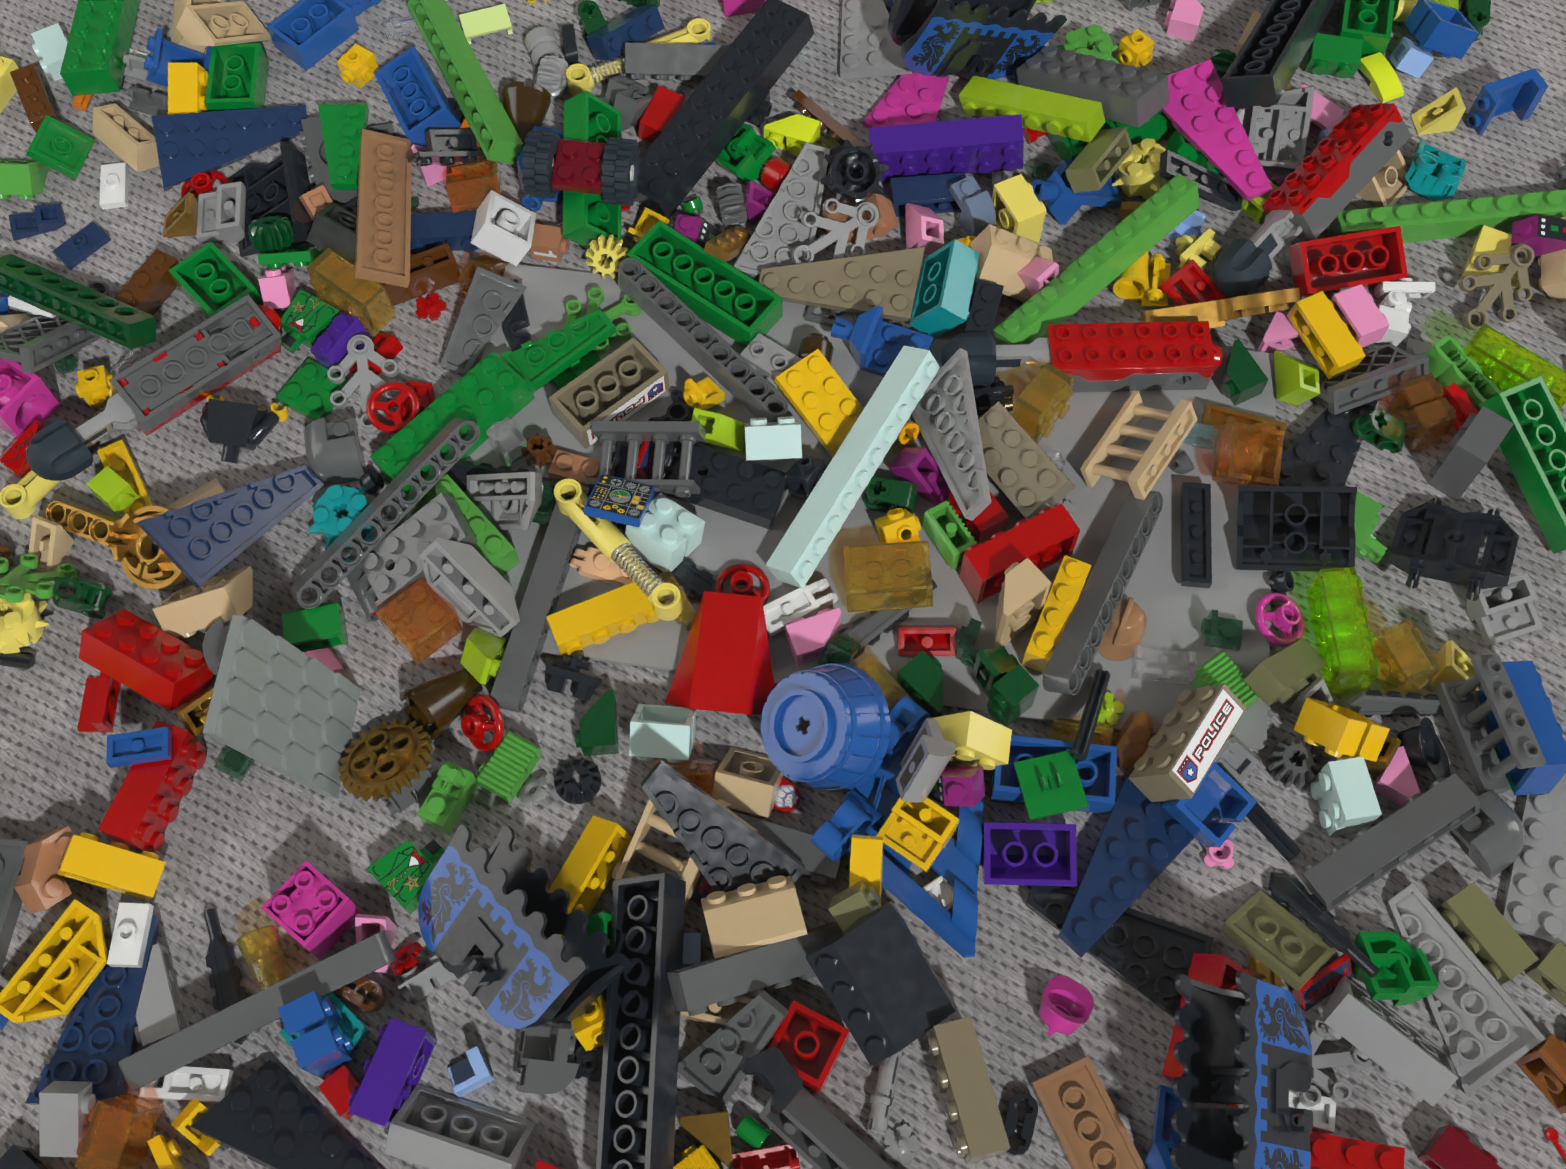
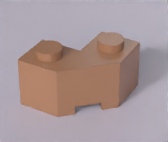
M873 193L866 199V202L874 204L879 212L878 222L868 229L866 240L883 237L898 226L891 200L876 193ZM845 200L842 202L843 204L857 207L851 203H848ZM833 203L828 209L834 211L835 204ZM863 211L862 218L868 220L869 213ZM822 212L823 218L842 223L853 218L838 212L835 214ZM858 227L849 232L847 243L855 242Z
M69 825L51 830L25 846L23 853L24 863L21 874L17 876L14 888L29 914L47 910L72 894L63 876L57 874L69 841L74 835Z

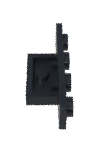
M472 129L428 130L425 132L428 152H416L407 157L408 163H417V166L420 167L432 165V162H440V166L454 165L455 162H462L465 166L475 165L478 161H485V165L500 163L487 160L484 152L478 151L476 137Z

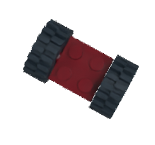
M530 130L528 132V137L525 139L526 146L523 147L524 157H522V184H524L523 189L527 196L553 199L559 190L600 194L606 204L634 205L640 174V148H638L637 140L609 138L606 144L561 139L557 132Z

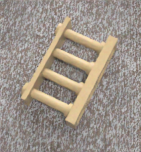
M1134 390L1080 468L1087 486L1093 488L1101 476L1129 483L1134 498L1145 500L1198 420L1191 401L1181 399L1174 410H1161L1144 406L1139 391ZM1141 417L1165 421V424L1159 431L1135 427ZM1128 436L1153 441L1145 451L1122 446ZM1114 456L1139 461L1132 471L1108 466Z
M649 799L624 859L615 866L612 878L617 880L643 876L632 871L639 854L678 872V876L686 881V911L700 878L701 871L691 857L689 860L685 859L682 861L644 843L651 826L677 838L666 820L656 815L657 809ZM722 799L717 800L726 808L730 809L731 803L726 802Z

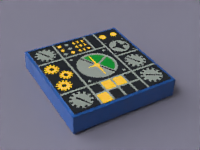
M600 474L584 507V515L639 528L653 498L655 486Z

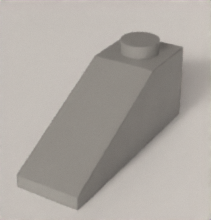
M159 943L152 946L136 1012L138 1026L135 1027V1036L138 1043L146 1048L187 1028L170 953L167 948Z

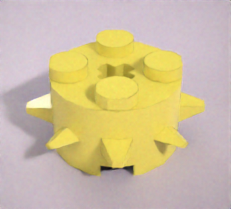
M1146 138L1141 143L1132 145L1133 150L1115 171L1119 175V179L1111 184L1112 186L1120 185L1122 192L1130 198L1131 196H1142L1143 199H1149L1169 182L1159 176L1160 154L1166 151V149L1157 144L1154 139Z
M24 592V600L18 603H10L0 598V653L21 652L20 647L29 646L31 641L33 644L38 642L43 635L44 626H49L50 623L42 620L40 616L48 606L46 601L34 602L31 594Z

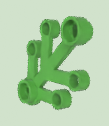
M593 287L588 291L589 305L586 315L598 310L600 304L603 303L604 294L601 288ZM596 294L600 295V296L597 297V298H593V297H592L593 295H596ZM625 295L622 303L607 310L604 314L612 321L623 314L637 316L642 312V309L635 302L629 303L632 300ZM572 299L566 303L567 317L564 328L568 327V323L576 320L582 314V306L578 300ZM572 307H578L576 310H570ZM620 323L616 326L617 332L610 336L621 341H627L632 337L631 326L627 323ZM622 330L628 331V332L625 333V334H621V333H620V331H622ZM608 338L602 342L605 343L604 346H597L593 350L599 354L608 352L610 349Z
M26 553L20 556V564L3 578H0V598L10 603H18L24 600V592L36 595L42 599L51 598L54 596V584L48 581H54L55 583L59 578L65 576L79 579V572L73 564L64 563L60 564L55 571L27 574L30 570L38 568V556L33 553ZM0 557V574H3L9 570V561L7 558Z

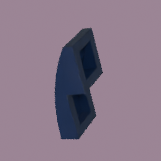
M61 203L34 205L35 212L9 215L13 241L51 232L65 226Z

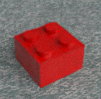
M793 1000L788 1009V1014L780 1024L768 1049L772 1047L778 1048L797 1075L802 1079L803 1085L821 1094L849 1038L850 1031Z

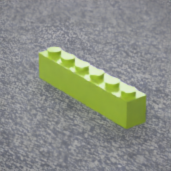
M973 76L959 94L963 112L967 115L985 118L1022 114V125L1024 128L1075 140L1091 142L1105 123L1101 102L979 76Z

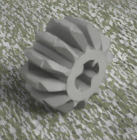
M545 55L540 60L536 84L545 88L550 93L552 99L560 98L565 93V88L567 87V61L554 55Z

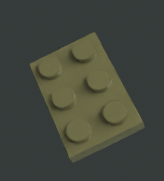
M1261 890L1257 891L1227 919L1221 928L1222 932L1297 991L1333 957L1337 950L1329 947L1322 941L1323 938L1320 935L1313 933L1303 922Z

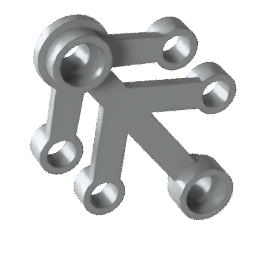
M835 198L824 201V212L827 214L838 212L853 218L842 223L817 216L814 212L803 214L801 222L805 227H819L830 230V232L808 246L800 245L795 247L792 251V260L795 264L812 262L814 254L835 241L833 257L829 260L844 258L849 232L857 227L855 244L849 247L848 253L850 257H854L853 249L857 246L861 250L859 256L865 255L864 245L868 229L873 227L879 219L878 209L872 203L864 202L854 207L839 203ZM830 201L835 204L834 211H830L827 207ZM863 211L869 213L868 220L862 218ZM808 215L814 218V222L811 225L806 222ZM799 251H803L805 253V259L803 261H800L798 259L797 255Z
M356 335L347 344L348 354L338 366L330 367L327 375L332 383L340 384L345 379V373L356 362L358 371L341 391H335L331 394L330 401L335 408L343 409L347 406L348 399L360 386L363 414L360 416L358 424L363 433L372 435L379 430L372 424H364L365 420L368 419L366 406L368 398L372 393L371 385L377 388L387 382L369 370L368 360L380 367L387 377H395L399 372V368L394 360H386L374 351L373 341L368 336ZM358 344L365 345L362 350H357L356 346ZM389 365L395 367L391 372L385 370ZM334 372L341 373L338 378H332V374ZM387 391L383 394H385L387 400L389 401L395 399L401 391H398L397 395L394 397L388 395L390 391ZM341 396L344 398L341 403H335L337 397Z
M1320 1017L1311 1024V1032L1309 1034L1312 1046V1067L1314 1068V1078L1311 1081L1328 1093L1334 1102L1341 1104L1351 1098V1088L1345 1082H1334L1318 1069L1347 1066L1353 1072H1361L1368 1069L1372 1065L1373 1060L1368 1058L1364 1062L1360 1061L1351 1046L1344 1052L1314 1055L1322 1040L1331 1035L1327 1030L1326 1033L1320 1031L1318 1024L1322 1023L1325 1025L1323 1017ZM1313 1085L1308 1090L1314 1095L1313 1102L1307 1099L1306 1092H1292L1306 1107H1313L1321 1101V1092ZM1337 1087H1339V1088H1341V1089L1343 1090V1093H1344V1097H1343V1098H1341V1097H1339V1096L1337 1095V1093H1336V1088H1337Z

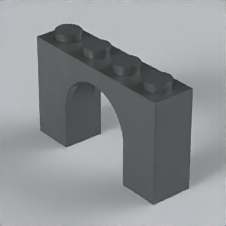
M320 115L302 119L303 130L299 131L303 145H307L308 148L304 149V155L307 163L312 165V168H308L311 182L316 183V187H313L312 190L324 185L332 201L343 206L358 196V190L332 189L328 165L325 164L327 158Z

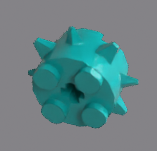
M331 486L317 500L316 504L311 506L314 509L312 515L315 523L308 528L309 534H322L326 540L325 550L371 504L368 503L364 496V487L357 490L346 486ZM370 525L362 529V538L368 537L371 534L372 528ZM347 546L344 549H349V547L352 549V546Z

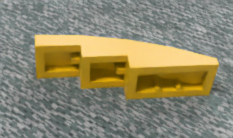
M852 835L849 887L864 880L868 888L873 887L881 901L883 837Z

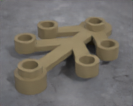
M1516 244L1506 254L1492 256L1482 254L1474 259V267L1479 271L1487 270L1492 265L1507 264V266L1501 273L1476 277L1466 275L1459 279L1458 286L1464 292L1474 290L1476 287L1492 285L1476 308L1468 310L1464 314L1463 324L1467 329L1477 330L1487 324L1488 316L1486 312L1499 294H1501L1502 309L1498 313L1499 320L1504 323L1516 320L1518 313L1514 308L1513 296L1517 302L1529 301L1533 296V290L1529 285L1527 269L1534 260V251L1526 244ZM1517 253L1521 255L1520 262L1517 259ZM1482 258L1486 260L1485 267L1481 265ZM1516 273L1518 288L1512 293L1511 278ZM1466 279L1471 282L1469 288L1465 285ZM1521 290L1525 291V298L1521 297ZM1506 311L1510 312V319L1505 317ZM1471 315L1475 318L1474 325L1470 321Z

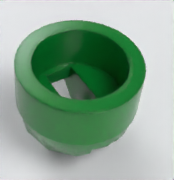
M700 196L681 203L683 210L688 216L695 217V210L699 215L703 211V203Z

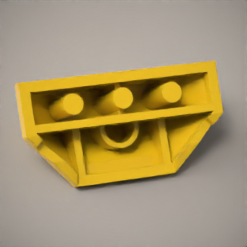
M74 899L1 991L0 1014L15 1024L66 1016L107 964L108 955L101 916Z

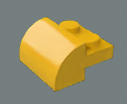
M900 797L892 808V813L876 836L883 837L885 845L927 873L942 849L948 844L960 819L929 798L922 802L913 803L903 801Z

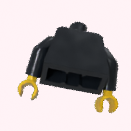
M209 395L206 397L208 404L200 417V423L206 437H208V441L223 446L221 461L237 464L240 449L254 451L256 446L265 439L278 422L288 418L289 413L287 406L278 411V403H272L270 406L271 412L268 413L267 409L257 405L225 401L222 395L216 400L213 395Z

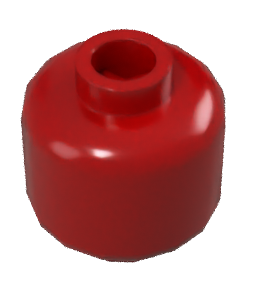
M773 158L766 162L760 171L762 185L766 189L777 193L793 165L780 158Z

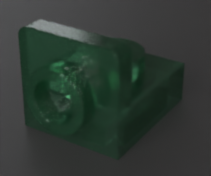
M1212 609L1209 616L1203 618L1201 624V635H1205L1204 646L1235 651L1240 650L1242 646L1243 621L1218 617V610Z
M836 633L826 642L817 666L834 663L850 665L853 657L859 652L861 645L856 643L849 635Z
M228 746L214 768L242 782L255 760Z

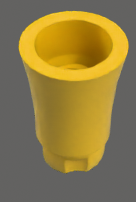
M1148 251L1116 278L1113 292L1117 297L1138 301L1147 296V291L1150 289L1148 280Z

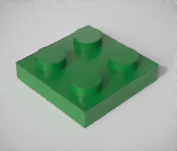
M46 115L27 150L26 156L75 180L95 139Z
M312 244L289 246L274 252H261L257 256L259 265L267 264L269 269L282 268L284 264L293 263L294 267L308 266L310 262H315V258L320 256L322 252L315 249Z
M308 358L277 394L276 399L278 402L312 421L326 418L334 408L330 401L331 394L335 391H341L348 380L344 379L340 384L332 383L327 375L328 369ZM336 373L332 374V378L340 377ZM337 397L335 403H338L342 397Z

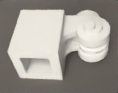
M1391 291L1378 305V309L1386 316L1390 326L1382 340L1375 343L1383 345L1391 343L1397 347L1410 334L1409 314L1412 309V303L1407 302V298L1402 292Z

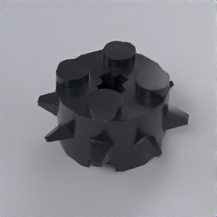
M845 140L844 148L836 156L825 154L824 158L830 164L828 175L822 178L820 183L829 187L839 203L845 200L848 203L859 205L866 202V199L872 193L884 195L885 191L879 185L882 173L887 171L889 167L878 162V157L873 153V144H870L867 148L863 146L854 147L849 140ZM854 171L858 173L855 179L850 176Z

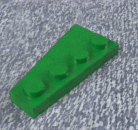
M318 104L332 189L358 190L362 129L367 130L368 105Z
M598 309L568 323V327L560 331L554 329L546 333V337L533 343L530 340L521 344L522 348L511 353L508 350L501 353L500 356L507 365L527 382L531 392L534 393L616 333L617 330L606 315Z

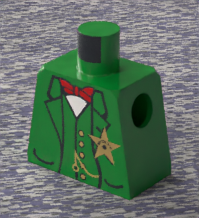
M300 289L281 318V325L287 335L281 345L293 354L301 344L309 348L313 347L317 338L323 335V332H326L333 319L341 313L340 310Z
M434 839L428 842L420 851L408 840L371 864L367 870L411 915L419 906L422 888L435 867L432 863L445 850Z

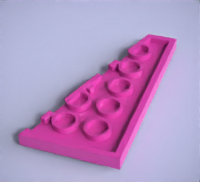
M1211 60L1168 75L1169 104L1159 112H1163L1183 137L1198 152L1201 151L1214 168L1217 167L1223 173L1226 181L1246 201L1270 193L1272 186L1234 107H1226L1223 84Z
M913 71L912 74L901 75L863 121V127L869 129L936 122L950 75L941 78L922 75Z

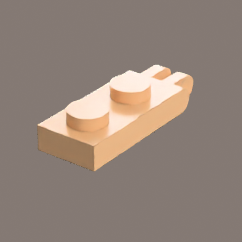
M588 547L587 551L575 549L573 555L578 559L572 558L569 563L571 567L579 569L578 573L584 577L618 587L633 582L616 562H610L596 548Z

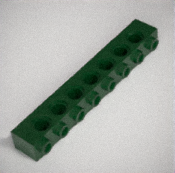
M9 254L0 257L1 292L129 349L156 342L155 316L15 255Z

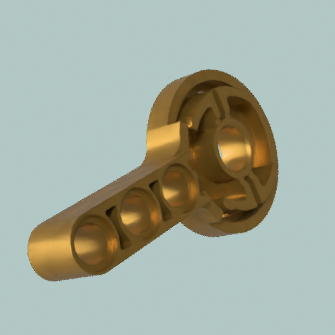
M1291 288L1140 312L1141 322L1209 321L1210 328L1226 326L1225 321L1238 319L1239 317L1289 310L1288 303L1300 301L1299 288Z
M53 501L47 506V520L60 524L66 531L110 547L114 561H120L125 574L136 585L146 589H169L186 579L181 570L160 548L156 556L153 555V540L138 525V522L141 520L162 515L174 508L155 505L145 506L134 513H126L120 519L78 502Z

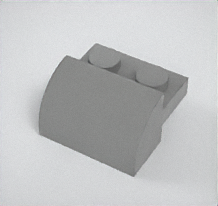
M241 181L217 185L216 192L199 194L196 238L201 243L226 240L229 244H234L244 238L246 187Z
M1527 572L1509 578L1507 586L1481 589L1479 599L1473 601L1474 592L1472 593L1471 600L1467 599L1468 616L1471 621L1476 620L1486 646L1543 628L1532 602L1538 598Z
M925 719L900 762L902 770L896 778V783L901 800L913 803L924 801L955 752V743L943 739L936 720Z

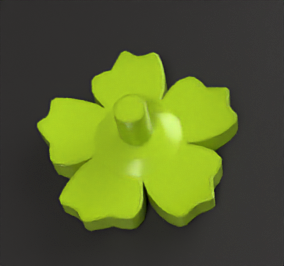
M1108 691L1105 693L1097 721L1099 724L1106 722L1109 727L1117 725V721L1120 719L1119 715L1125 711V705L1121 704L1119 700L1113 702V693Z

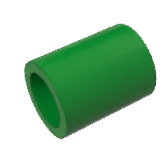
M747 1114L737 1127L735 1133L753 1148L759 1149L766 1142L771 1131Z

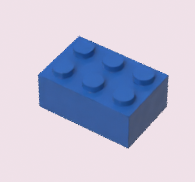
M300 0L266 26L274 47L305 71L359 30L352 8L341 0Z

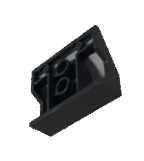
M284 141L280 142L281 156L271 163H250L229 177L230 183L241 181L246 187L244 238L238 242L241 257L263 252L254 249L248 235V226L253 220H258L260 217L279 215L288 218L294 230V242L291 243V246L300 245L305 242L312 228L313 221L299 199L301 195L311 191L305 155Z
M1238 486L1236 570L1355 572V502L1357 487Z
M892 901L860 917L840 934L826 941L810 943L805 958L870 1066L898 1053L956 1011V1007Z

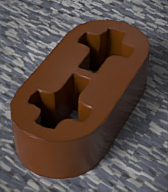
M366 976L352 982L357 985L354 990L345 986L342 990L334 991L340 997L367 1012L380 1010L386 1002L385 990ZM363 989L369 993L376 989L375 995L378 997V1000L376 1002L370 1001L368 1005H365L367 999L360 993Z

